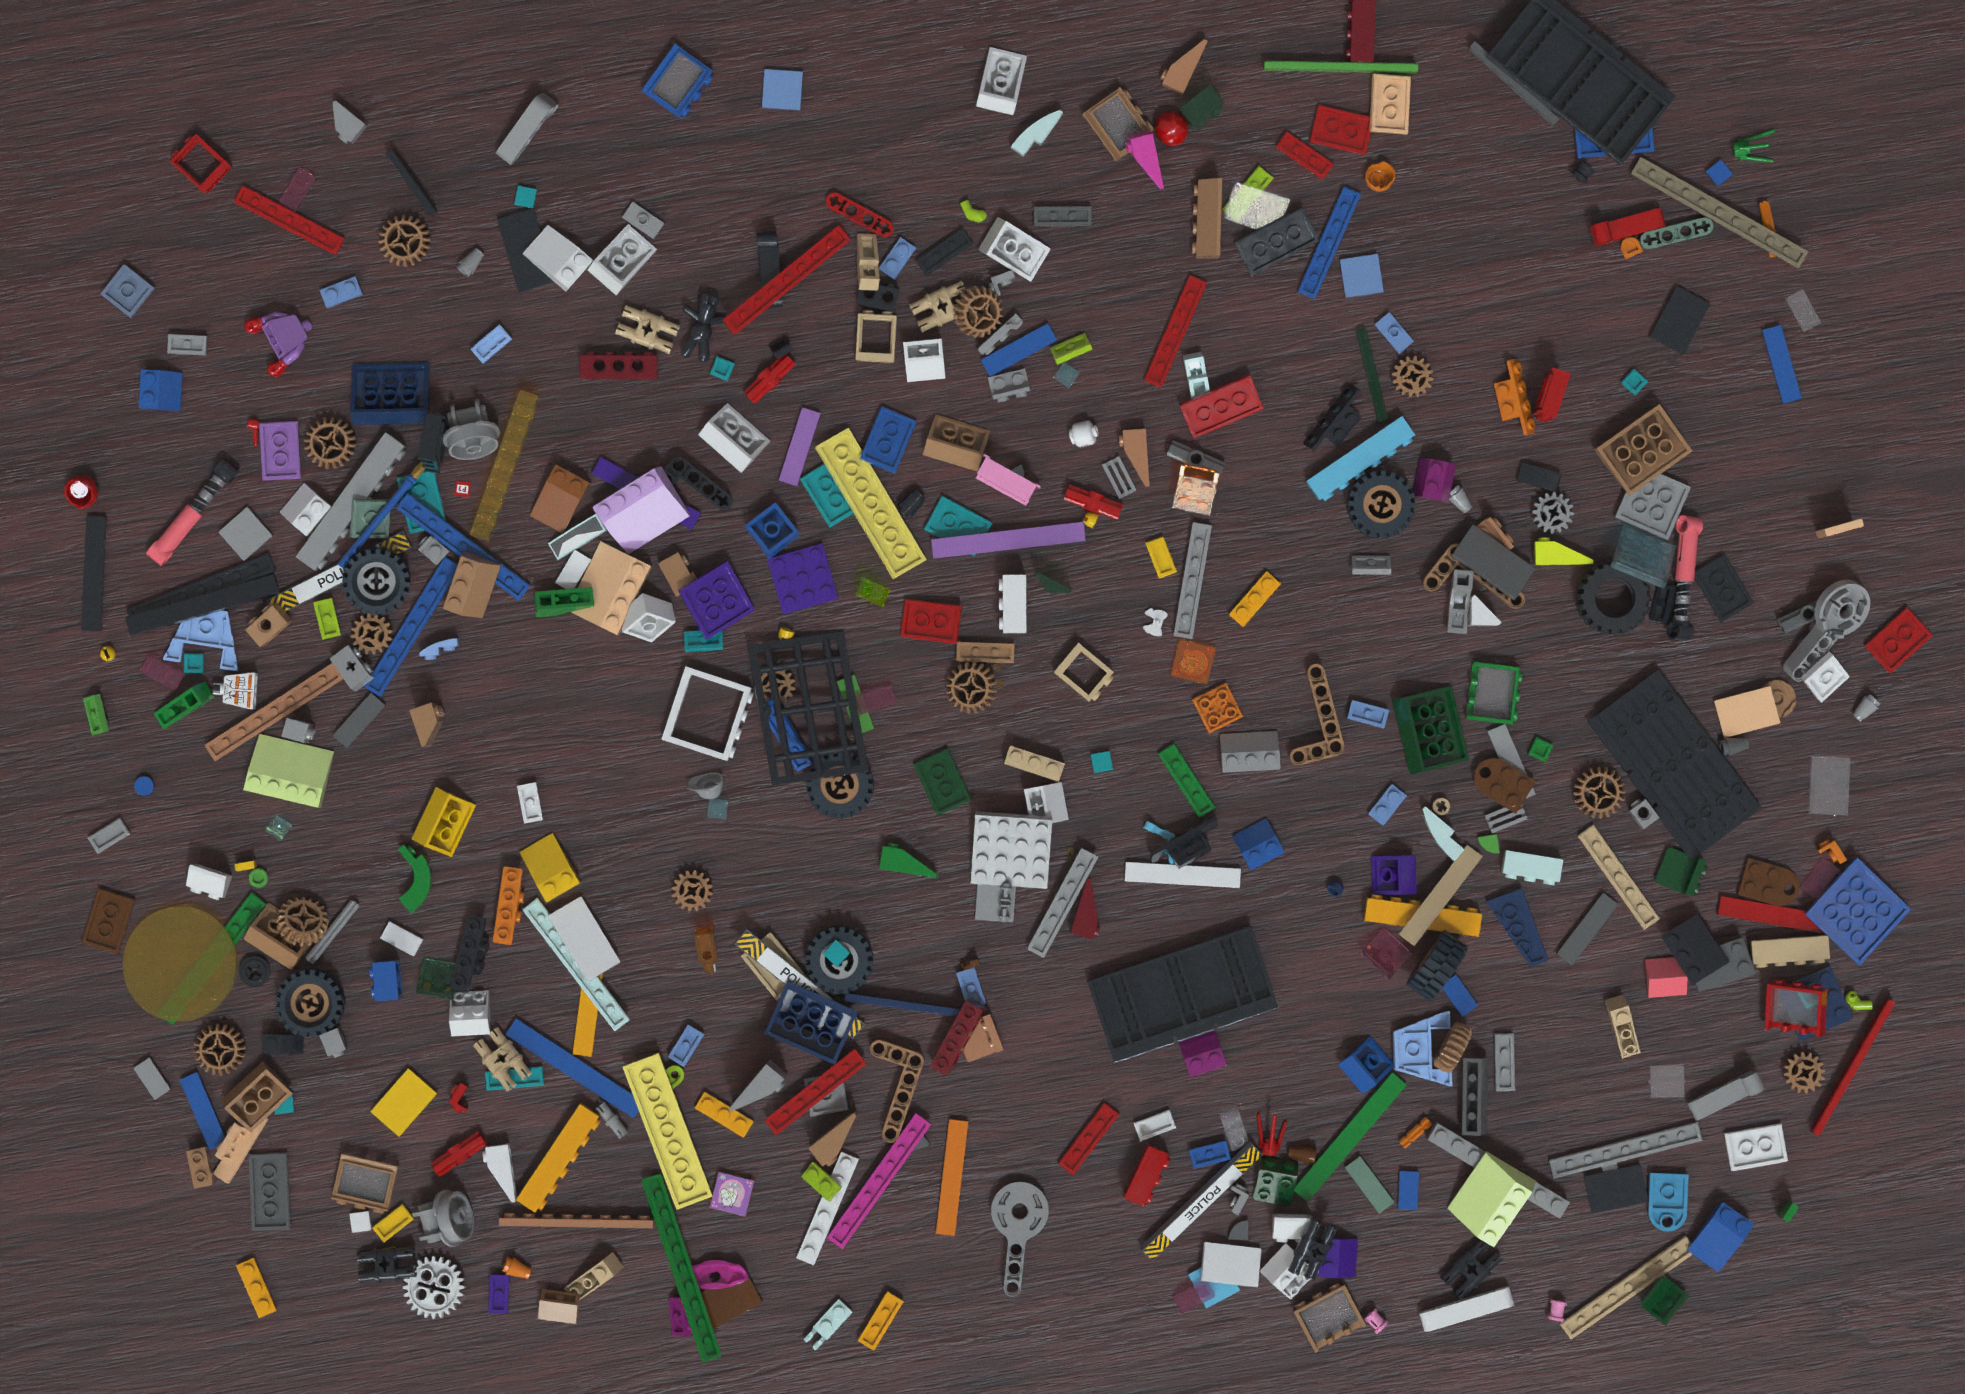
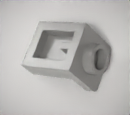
M1013 270L992 277L991 283H988L990 289L996 292L998 297L1001 296L998 284H1001L1003 287L1013 283L1012 279H1015Z
M426 536L419 543L421 547L418 550L437 566L450 552L433 536L429 538Z
M1237 1184L1230 1187L1231 1190L1239 1194L1238 1197L1234 1196L1230 1206L1232 1207L1231 1212L1239 1215L1249 1194L1246 1192L1247 1189Z

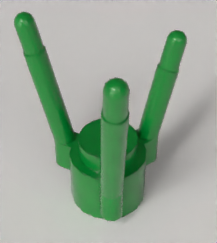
M1775 129L1733 142L1734 156L1739 157L1740 160L1773 163V159L1747 155L1750 154V149L1769 147V143L1750 145V143L1746 142L1774 133Z

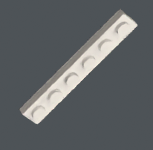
M841 1151L831 1177L842 1188L831 1202L822 1196L797 1259L812 1265L815 1264L859 1158Z

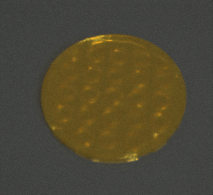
M191 907L165 908L145 918L131 934L123 956L124 979L134 1000L151 1015L175 1022L196 1020L218 1008L230 993L237 974L236 948L226 928L210 914Z

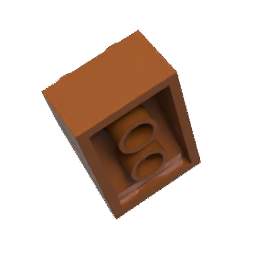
M555 465L530 516L564 534L591 483Z

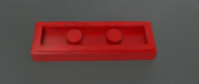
M1287 131L1275 147L1322 180L1334 164Z

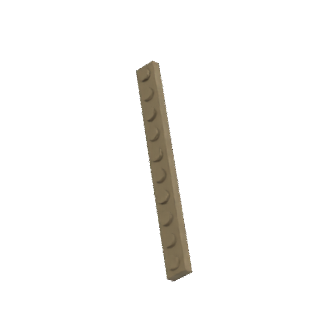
M1640 157L1631 173L1636 178L1798 269L1808 254L1807 250Z

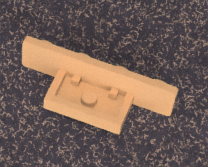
M268 1118L251 1133L242 1124L234 1123L228 1129L227 1136L218 1145L215 1154L221 1160L214 1171L215 1176L225 1183L229 1184L267 1123Z

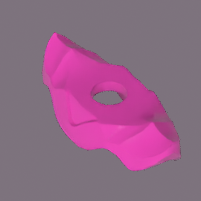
M710 1260L692 1266L699 1289L728 1288L743 1283L749 1278L742 1266L722 1260ZM719 1273L720 1279L717 1282H712L710 1280L711 1274Z

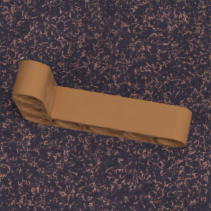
M1459 544L1450 545L1424 577L1422 585L1425 590L1429 592L1437 590L1456 566L1461 570L1472 571L1450 554L1453 547L1457 548ZM1441 562L1448 565L1446 573H1441L1438 569ZM1473 571V579L1508 607L1518 609L1524 605L1525 597L1521 592L1518 595L1521 599L1520 604L1515 606L1511 603V598L1505 593L1499 594L1495 586L1489 582L1482 581L1481 577ZM1430 577L1434 578L1437 582L1434 588H1429L1426 584L1427 579Z
M1313 664L1308 667L1307 678L1324 741L1293 749L1289 754V759L1295 765H1303L1337 756L1344 751V742L1325 670L1319 664ZM1313 667H1318L1321 671V675L1318 678L1311 676L1310 671ZM1318 686H1323L1326 689V693L1322 697L1315 693ZM1324 704L1329 705L1331 708L1328 715H1323L1320 711L1321 706ZM1328 723L1335 725L1336 729L1332 734L1327 733L1325 730V726ZM1334 741L1340 744L1338 752H1332L1330 749V745ZM1315 746H1319L1322 750V754L1319 757L1312 755L1311 751ZM1296 751H1300L1303 754V760L1300 762H1296L1293 759V754Z
M876 1039L870 1046L872 1055L904 1066L882 1130L883 1139L891 1143L895 1142L899 1137L924 1063V1057L918 1051L882 1039ZM876 1043L884 1045L882 1053L874 1051L873 1047ZM895 1049L901 1050L903 1053L902 1058L894 1059L892 1051ZM914 1055L919 1056L921 1059L920 1064L917 1066L910 1063V1058ZM908 1073L912 1074L915 1078L911 1084H907L904 1081V1076ZM906 1092L909 1098L907 1101L901 1102L897 1097L898 1094ZM894 1110L901 1111L902 1118L900 1120L892 1118L891 1113ZM888 1128H893L896 1131L894 1138L886 1136L885 1131Z

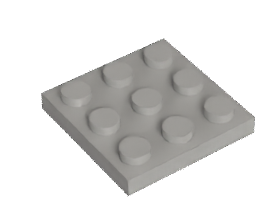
M1660 474L1630 496L1625 492L1615 518L1668 540L1691 487Z

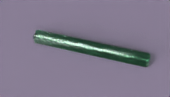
M1358 329L1356 334L1377 421H1386L1388 417L1367 329Z

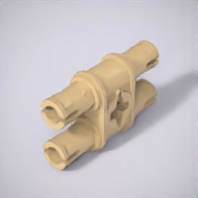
M962 281L949 287L942 286L941 289L930 294L926 293L924 298L909 304L910 309L918 306V308L912 310L913 315L928 308L933 312L931 316L917 321L918 326L927 324L920 328L922 333L935 326L942 327L943 324L958 319L953 317V314L957 312L953 307L958 306V304H952L951 298L966 292L965 286L957 289L964 285ZM939 302L946 304L944 311L942 309L938 310Z
M626 305L622 317L637 321L639 324L638 328L634 329L619 323V329L616 330L615 334L631 339L633 344L648 347L649 350L655 348L670 354V348L673 347L674 343L658 338L657 333L661 330L677 336L678 331L676 330H679L680 325L665 320V317L662 315L658 316L647 312L646 309L641 311ZM651 324L650 327L653 331L648 332V334H646L645 336V331L643 328L648 327V325Z
M497 1027L494 1031L498 1037L493 1031L489 1034L498 1046L496 1051L492 1052L484 1039L478 1041L482 1048L477 1042L473 1047L483 1058L482 1063L488 1067L493 1074L492 1077L498 1079L506 1092L512 1090L507 1084L508 1082L513 1088L517 1085L507 1073L509 1068L513 1067L522 1080L527 1078L523 1071H525L528 1077L532 1072L523 1062V1055L518 1053L513 1046V1042L507 1040L500 1031V1028ZM501 1056H503V1057L505 1058V1060H506L505 1063H502V1062H501V1060H500V1057H501Z

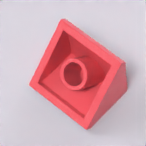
M1674 957L1645 959L1648 998L1687 995L1688 978Z

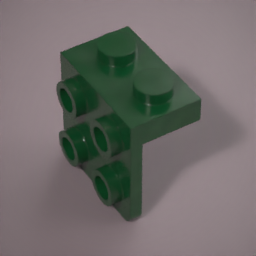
M1668 848L1656 875L1655 882L1693 897L1699 891L1701 884L1698 882L1700 877H1704L1708 866L1705 865L1707 861L1696 857L1690 860L1685 853Z
M1262 1156L1260 1158L1259 1174L1253 1198L1257 1201L1290 1206L1298 1177L1299 1163Z
M1663 1275L1655 1280L1651 1291L1643 1295L1640 1306L1666 1326L1688 1299L1689 1295Z

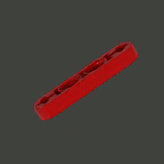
M831 193L827 196L826 204L830 210L880 237L888 238L893 234L894 227L885 218L839 193ZM838 197V202L841 204L844 201L847 202L842 212L839 211L841 208L839 205L831 206L830 198ZM850 205L857 208V213L854 216H849L846 213V208ZM865 215L873 216L874 222L871 225L863 223ZM877 219L881 220L879 222L880 225H889V233L885 232V234H882V229L876 227V230L872 229L876 225Z

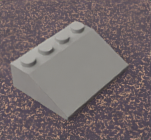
M769 1059L729 1109L734 1111L764 1098L774 1091L778 1093L787 1081L785 1078L787 1073Z

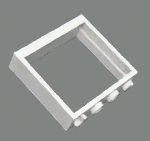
M685 666L662 740L728 761L729 758L733 759L736 747H733L735 739L739 740L742 729H739L741 721L745 722L748 711L745 710L747 703L751 704L754 693L751 692L752 688ZM692 675L744 692L724 754L672 737Z

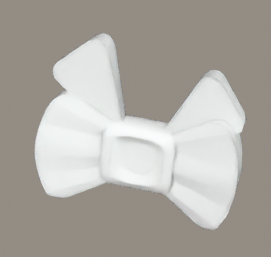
M1150 608L1145 614L1154 619L1153 624L1143 626V629L1151 635L1162 636L1161 627L1163 620L1168 614L1165 611Z

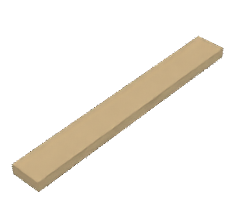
M1683 1236L1559 1324L1569 1338L1573 1339L1649 1286L1657 1278L1692 1255L1687 1251L1691 1244L1686 1236Z

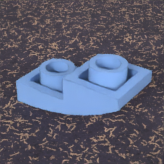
M448 639L432 644L419 652L420 656H425V660L436 659L437 655H441L442 647L443 651L455 650V647L459 646V639Z

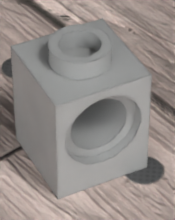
M1637 799L1630 804L1632 808L1628 811L1641 829H1645L1659 819V816L1646 799ZM1641 807L1647 809V815L1644 818H1640L1638 815V810Z
M340 1027L319 1035L327 1056L333 1055L336 1058L345 1054L344 1050L348 1049Z

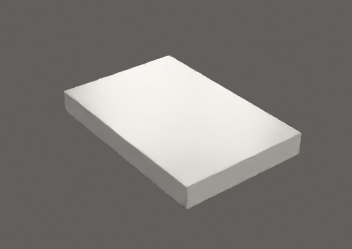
M1781 1123L1724 1133L1730 1171L1788 1161Z
M1204 1242L1201 1281L1258 1287L1261 1248Z

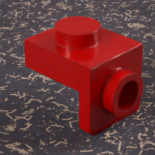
M461 1082L460 1085L455 1084L450 1093L453 1096L449 1103L452 1105L451 1108L458 1113L462 1111L467 1112L468 1107L459 1102L469 1087L464 1082Z

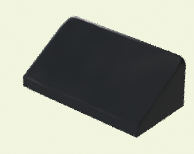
M1657 582L1649 620L1669 624L1673 620L1676 607L1675 598L1679 587Z

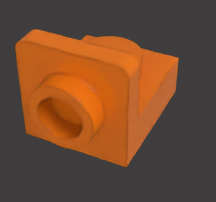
M1826 839L1818 844L1819 848L1816 851L1821 854L1829 849L1828 855L1833 862L1837 861V863L1841 864L1847 860L1835 840L1829 841V839Z

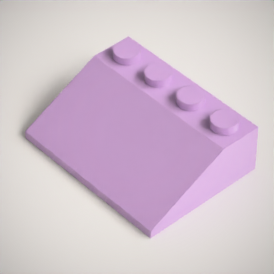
M662 466L652 469L593 506L601 523L627 554H630L691 516Z

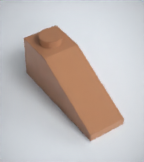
M1204 39L1173 63L1169 70L1165 69L1161 76V80H1163L1162 86L1183 95L1208 41Z
M1146 429L1123 430V435H1119V445L1123 446L1125 454L1143 485L1149 487Z

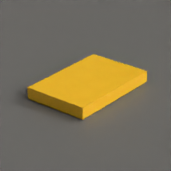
M408 1068L370 1112L400 1137L438 1093Z

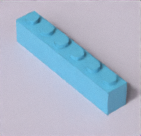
M1401 416L1307 480L1306 483L1318 500L1323 498L1326 501L1334 495L1332 491L1337 488L1341 491L1350 484L1348 481L1351 478L1355 477L1357 480L1366 474L1364 471L1366 468L1371 466L1373 469L1382 463L1380 461L1382 457L1386 455L1389 458L1398 452L1396 450L1398 446L1402 444L1405 447L1413 442L1412 437L1415 434L1403 416Z

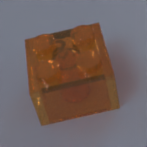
M1181 464L1172 508L1210 516L1219 472Z

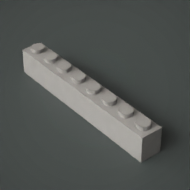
M385 432L299 551L296 558L315 571L321 570L328 561L326 558L329 553L333 554L339 546L337 542L341 537L344 539L350 531L348 527L351 524L352 499H373L371 495L374 491L378 492L384 484L382 482L386 475L390 476L395 469L393 465L396 460L400 461L406 453L404 450L406 448L405 445Z
M1435 1122L1426 1137L1432 1143L1474 1168L1486 1152ZM1535 1182L1533 1192L1528 1198L1529 1201L1559 1219L1570 1203L1538 1182Z

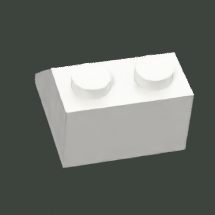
M303 483L280 513L304 535L310 537L332 506Z
M642 593L630 604L622 632L653 642L676 622L672 603Z
M190 864L186 886L191 887L190 891L201 894L203 891L209 893L208 897L219 900L220 897L225 898L232 875L199 864Z
M1273 1214L1272 1238L1276 1239V1242H1288V1239H1296L1295 1242L1299 1243L1300 1235L1305 1233L1310 1219L1313 1217L1303 1214Z

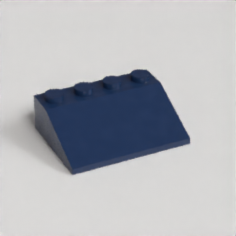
M429 362L352 364L350 414L353 425L425 423L426 414H430Z
M787 981L764 1034L835 1065L858 1011Z

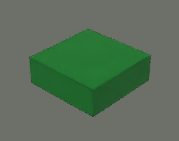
M1535 737L1528 755L1546 762L1554 745Z

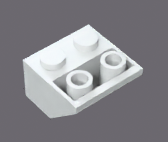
M942 339L903 342L907 382L946 379Z
M1062 782L1024 789L1029 815L1052 817V823L1069 820Z
M489 990L469 991L468 993L450 992L449 1024L451 1036L490 1034Z
M1285 1243L1260 1272L1289 1299H1292L1310 1280L1304 1276L1309 1264L1306 1261L1304 1262L1299 1275L1289 1272L1288 1268L1293 1260L1294 1250Z

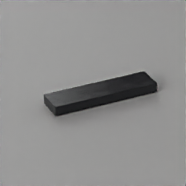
M391 149L387 151V156L431 217L437 214L436 209L395 151Z

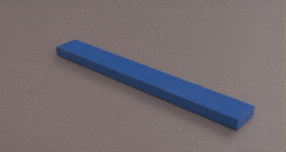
M409 493L405 495L396 507V509L460 557L466 551L501 564L495 583L518 601L531 586Z
M447 557L443 558L373 671L374 679L364 686L379 697L383 695L451 585L458 564Z
M515 1019L505 1034L632 1118H635L639 1112L632 1093L519 1019Z

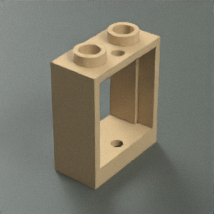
M864 310L862 314H858L856 361L894 363L897 316H893V312H882L881 315H875L874 311ZM863 320L892 322L890 354L861 352Z
M1079 643L1054 671L1058 677L1089 702L1091 699L1095 701L1102 693L1100 688L1103 685L1108 686L1114 679L1112 676L1114 672ZM1080 652L1106 672V675L1089 695L1063 674Z

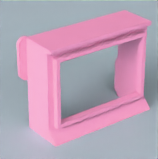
M983 454L985 460L977 473L976 479L1026 506L1036 487L1040 489L1041 486L991 460V457Z

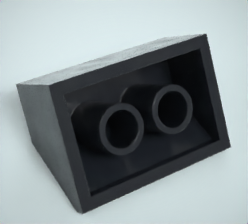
M1699 913L1661 936L1692 986L1730 962Z

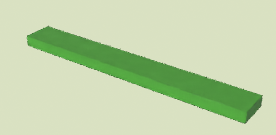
M1265 61L1264 71L1417 73L1418 64Z

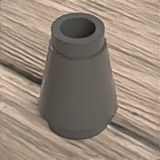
M1723 738V740L1719 741V749L1723 756L1726 755L1728 757L1749 749V742L1747 738Z

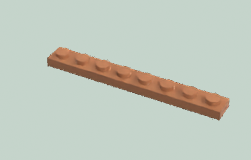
M333 663L207 743L205 745L206 749L214 761L219 760L342 681L343 677Z
M504 1213V1216L499 1218V1226L653 1228L654 1219H650L649 1215H639L638 1218H631V1215H619V1218H611L612 1215H600V1218H592L591 1214H581V1218H575L573 1214H562V1217H554V1214H542V1217H535L533 1213H524L523 1217H516V1213Z

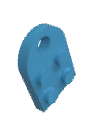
M1649 1172L1648 1217L1651 1223L1659 1230L1674 1231L1685 1222L1687 1217L1689 1174ZM1665 1216L1672 1218V1224L1669 1227L1662 1225V1219Z

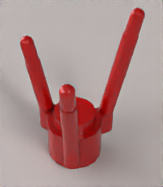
M1257 1114L1259 1148H1262V1154L1277 1156V1150H1280L1281 1141L1286 1130L1287 1121H1284L1278 1140L1274 1139L1276 1114L1273 1115L1270 1138H1265V1142L1261 1116Z

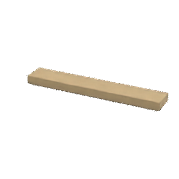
M1591 825L1577 835L1643 930L1658 921L1660 918L1595 826Z
M1467 845L1399 935L1415 946L1483 856Z

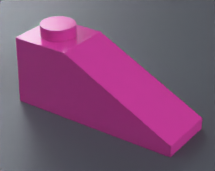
M1148 129L1127 135L1128 141L1125 142L1127 152L1134 157L1159 189H1163L1164 186L1153 133Z

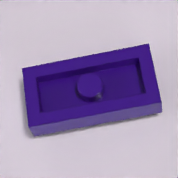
M490 1274L488 1313L508 1314L510 1275Z

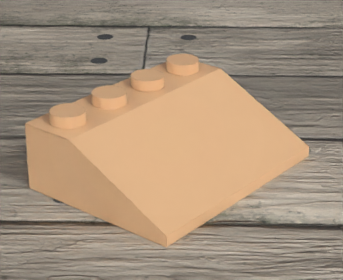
M600 541L578 587H592L594 607L571 613L619 635L630 604L637 599L652 566Z

